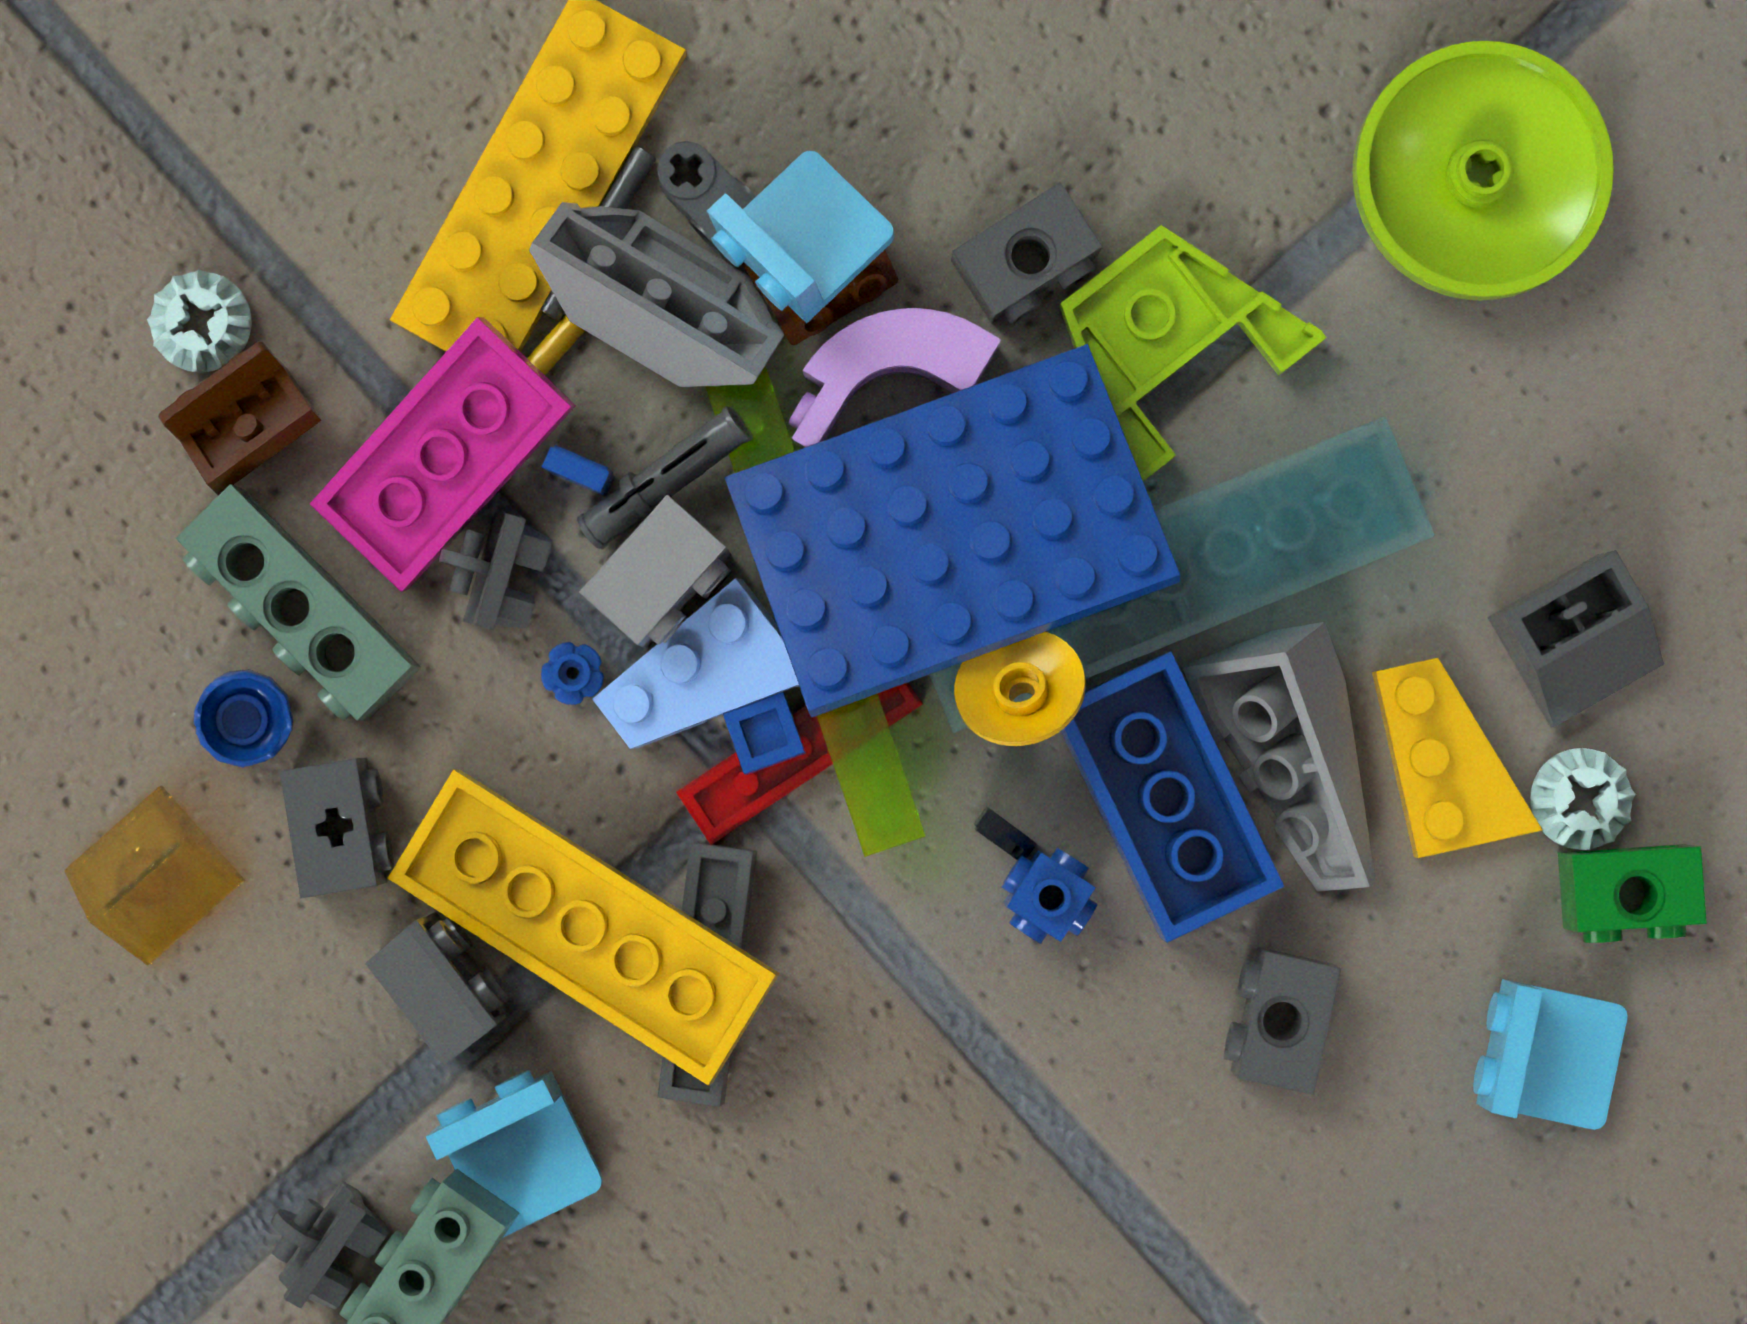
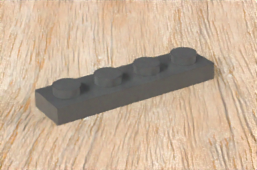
M697 842L690 843L682 911L745 950L757 851ZM731 1054L714 1082L710 1085H706L663 1057L657 1098L718 1107L724 1105Z

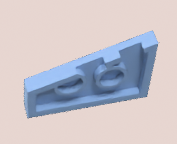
M735 578L681 623L682 625L666 643L662 642L659 645H655L593 698V701L630 749L643 747L703 724L707 720L723 715V713L793 687H799L777 623L743 579Z

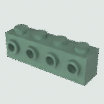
M458 1169L441 1183L432 1178L410 1208V1211L416 1214L418 1218L406 1236L397 1230L375 1259V1263L383 1268L371 1287L362 1282L347 1300L339 1315L348 1320L346 1324H445L519 1215V1212Z

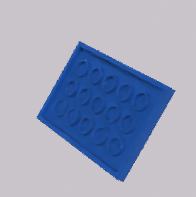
M1088 344L725 477L811 718L1180 582V572Z

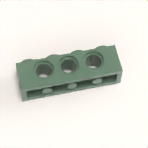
M230 484L175 538L188 551L182 558L187 567L209 586L217 580L233 596L227 603L231 611L254 631L262 625L278 641L272 648L275 655L299 676L307 670L323 686L317 693V696L343 721L350 715L357 721H368L421 668L244 489ZM257 546L264 556V567L256 578L245 581L237 570L238 556L247 547ZM300 590L309 601V613L302 623L290 626L282 616V602L289 593ZM345 635L353 643L355 655L349 667L342 671H336L327 662L326 648L332 639Z

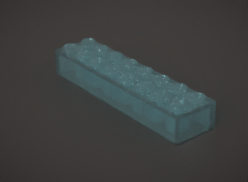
M1386 416L1156 509L1155 513L1180 572V582L1046 632L1063 639L1074 649L1081 660L1085 679L1434 537V532ZM961 663L928 675L951 733L968 727L959 714L954 696L955 678ZM1023 693L1018 695L1013 701H1025L1033 695Z

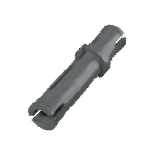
M726 406L722 409L721 413L686 439L676 444L671 450L636 475L629 472L619 480L620 488L586 513H582L577 517L578 524L587 539L596 548L604 549L608 546L609 542L642 518L645 519L666 495L672 497L742 444L753 439L752 433L743 418L734 408Z

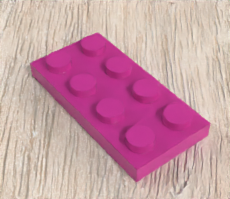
M477 317L311 501L310 505L401 592L409 590L440 556L442 549H446L576 405L484 317Z

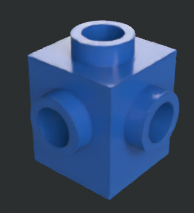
M1058 847L1051 858L1039 850H1036L1031 860L1021 855L1001 888L1009 892L1003 902L1004 905L1015 912L1009 924L1042 944L1047 934L1060 942L1068 931L1078 936L1098 905L1089 899L1096 887L1083 879L1089 867ZM1048 885L1058 886L1063 892L1061 905L1052 910L1043 908L1039 902L1041 890Z

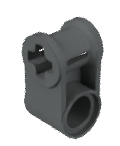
M689 141L675 143L667 148L659 159L657 170L661 190L667 199L690 221V225L721 258L730 263L711 240L717 232L707 210L725 193L742 209L756 195L740 180L734 178L707 149L698 143ZM680 162L683 166L689 168L698 163L700 165L698 169L700 184L696 187L688 182L682 183L679 187L674 185L677 179L674 166Z

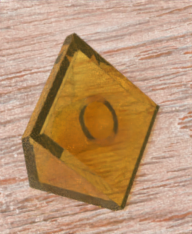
M163 786L156 788L64 870L88 921L147 966L158 959L246 881Z

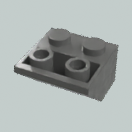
M1617 550L1597 554L1488 617L1550 727L1561 724L1664 665L1649 606Z
M435 912L414 921L365 964L444 1066L507 1018L513 1011L506 1003L512 995L502 979L490 967L481 971L467 953L473 947V944L462 927L449 918L443 921Z

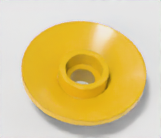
M1049 632L1040 633L962 662L954 684L955 702L965 724L981 738L1005 746L1031 745L1059 733L1078 713L1086 690L1085 673L1077 653L1067 642ZM1023 693L1033 695L1025 701H1013L1018 695Z

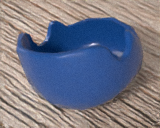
M247 669L229 671L215 678L204 689L195 706L193 723L196 726V735L200 745L217 761L244 768L266 762L276 756L287 742L293 729V714L288 694L272 677Z

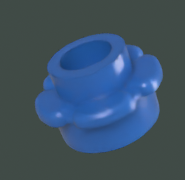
M571 642L558 644L549 652V661L541 669V679L545 689L553 691L555 698L559 702L567 705L580 704L586 696L593 697L599 692L603 685L604 674L600 671L599 666L602 660L596 650L586 644L578 647ZM570 667L578 669L579 675L577 678H568L567 670Z

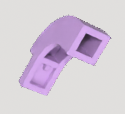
M907 308L884 311L867 316L848 325L825 342L803 369L804 378L822 389L817 397L807 391L788 422L790 426L797 429L791 438L793 445L803 449L825 441L854 394L870 381L885 375L904 373L921 376L951 393L977 385L999 349L1001 339L964 318L932 309Z

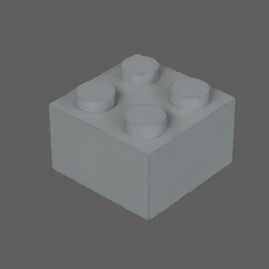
M666 495L579 593L633 642L648 649L653 642L659 645L669 640L682 625L681 623L688 618L681 611L697 593L708 599L732 572L725 565L732 554L670 496Z

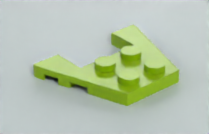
M1162 225L1066 298L1059 306L1074 349L1086 344L1090 348L1143 482L1176 456L1136 404L1158 385L1235 325L1240 326L1278 376L1327 338L1322 330L1310 322L1305 323L1282 308L1281 303L1263 291L1258 292L1229 273L1228 268Z

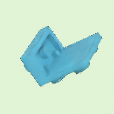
M815 151L802 153L744 209L725 193L707 210L717 232L711 240L719 251L736 267H739L743 262L746 263L760 277L755 283L761 292L778 309L782 311L785 307L789 306L806 323L894 240L892 224Z
M1502 979L1500 991L1493 994L1488 1008L1486 1026L1487 1030L1491 1031L1487 1053L1486 1056L1482 1055L1479 1058L1475 1070L1473 1090L1475 1094H1478L1476 1104L1491 1113L1517 1118L1518 1114L1592 1130L1601 1128L1607 1120L1628 1018L1627 1011L1623 1006L1613 1002Z
M526 1070L496 1085L494 1088L499 1096L478 1107H475L472 1098H469L436 1115L440 1125L426 1136L436 1160L448 1155L455 1170H460L519 1212V1215L504 1237L597 1192L603 1182L602 1174L552 1071L534 1079L530 1070Z

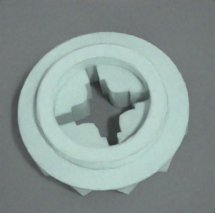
M199 269L192 273L173 276L170 283L160 292L154 294V305L151 315L147 319L154 340L153 345L171 364L187 371L199 373L221 369L232 357L242 352L248 342L252 324L248 302L240 289L224 276ZM187 300L203 311L221 308L214 312L215 316L207 321L210 330L208 335L212 340L211 344L194 330L176 333L182 330L183 325L190 320V315L187 311L189 309L186 303Z
M1575 748L1556 754L1540 768L1532 784L1530 800L1532 813L1541 826L1543 833L1548 838L1567 848L1591 850L1615 841L1616 836L1631 821L1632 801L1636 794L1630 786L1626 776V769L1609 757L1607 753L1587 748ZM1568 777L1583 788L1604 784V787L1598 790L1599 794L1592 800L1596 808L1595 814L1598 816V820L1595 816H1590L1585 810H1577L1573 813L1567 812L1565 815L1561 814L1569 808L1568 804L1575 798L1574 792L1571 789L1573 785L1568 780Z

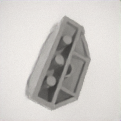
M562 202L534 239L529 249L570 322L679 387L754 384L784 336L779 325L772 321L764 300L747 274L639 210L603 206L580 208L576 203Z

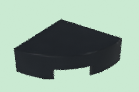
M987 806L974 823L976 831L1016 860L1021 855L1028 858L1037 845L1035 841Z

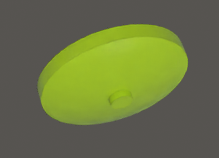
M1472 41L1450 45L1421 57L1407 66L1386 86L1370 108L1361 126L1354 151L1352 173L1356 205L1367 233L1377 249L1398 271L1415 283L1445 296L1466 300H1496L1528 292L1546 283L1564 271L1582 254L1596 235L1605 217L1613 187L1614 166L1610 137L1604 119L1586 89L1565 68L1550 58L1519 45L1496 41Z

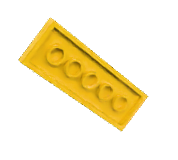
M568 0L389 320L446 352L477 317H484L511 344L522 352L543 314L540 309L552 290L529 251L532 242L562 202L576 203L580 208L600 206L632 149L640 141L687 56L686 49L597 0Z
M453 769L387 878L706 1085L714 1082L780 974L462 770Z

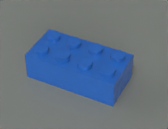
M1172 652L1157 656L1085 691L1083 703L1078 713L1061 730V733L1152 923L1162 940L1168 943L1285 887Z

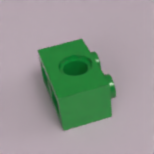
M1676 844L1558 852L1563 928L1574 932H1583V942L1622 941L1623 929L1647 928V938L1651 939L1686 937V925L1707 924L1701 846ZM1637 877L1644 887V899L1638 908L1627 912L1620 903L1619 891L1627 879Z

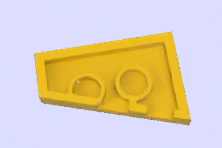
M1439 658L1372 672L1415 858L1542 831L1541 826Z

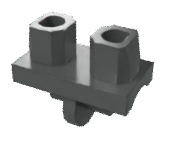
M495 512L481 560L478 557L485 535L474 531H466L460 553L442 549L439 562L456 566L449 591L467 596L474 572L477 573L463 622L493 631L495 624L503 627L527 628L534 608L535 596L506 588L513 564L543 571L551 550L552 539L532 528L525 527L526 519Z
M343 1181L325 1208L316 1201L308 1199L297 1215L284 1209H279L271 1220V1224L282 1235V1238L272 1251V1254L277 1259L287 1263L279 1275V1280L288 1289L284 1294V1299L299 1308H302L307 1299H310L313 1302L337 1309L350 1291L354 1281L349 1270L333 1262L343 1246H347L368 1259L380 1247L387 1236L385 1223L369 1208L364 1206L358 1189Z

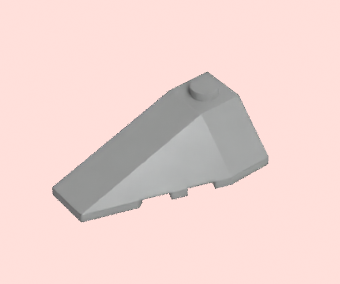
M1325 622L1272 630L1184 666L1183 670L1192 695L1215 743L1224 740L1244 769L1238 777L1249 793L1258 789L1277 817L1274 826L1275 831L1316 891L1364 888L1373 885L1376 882L1346 680Z

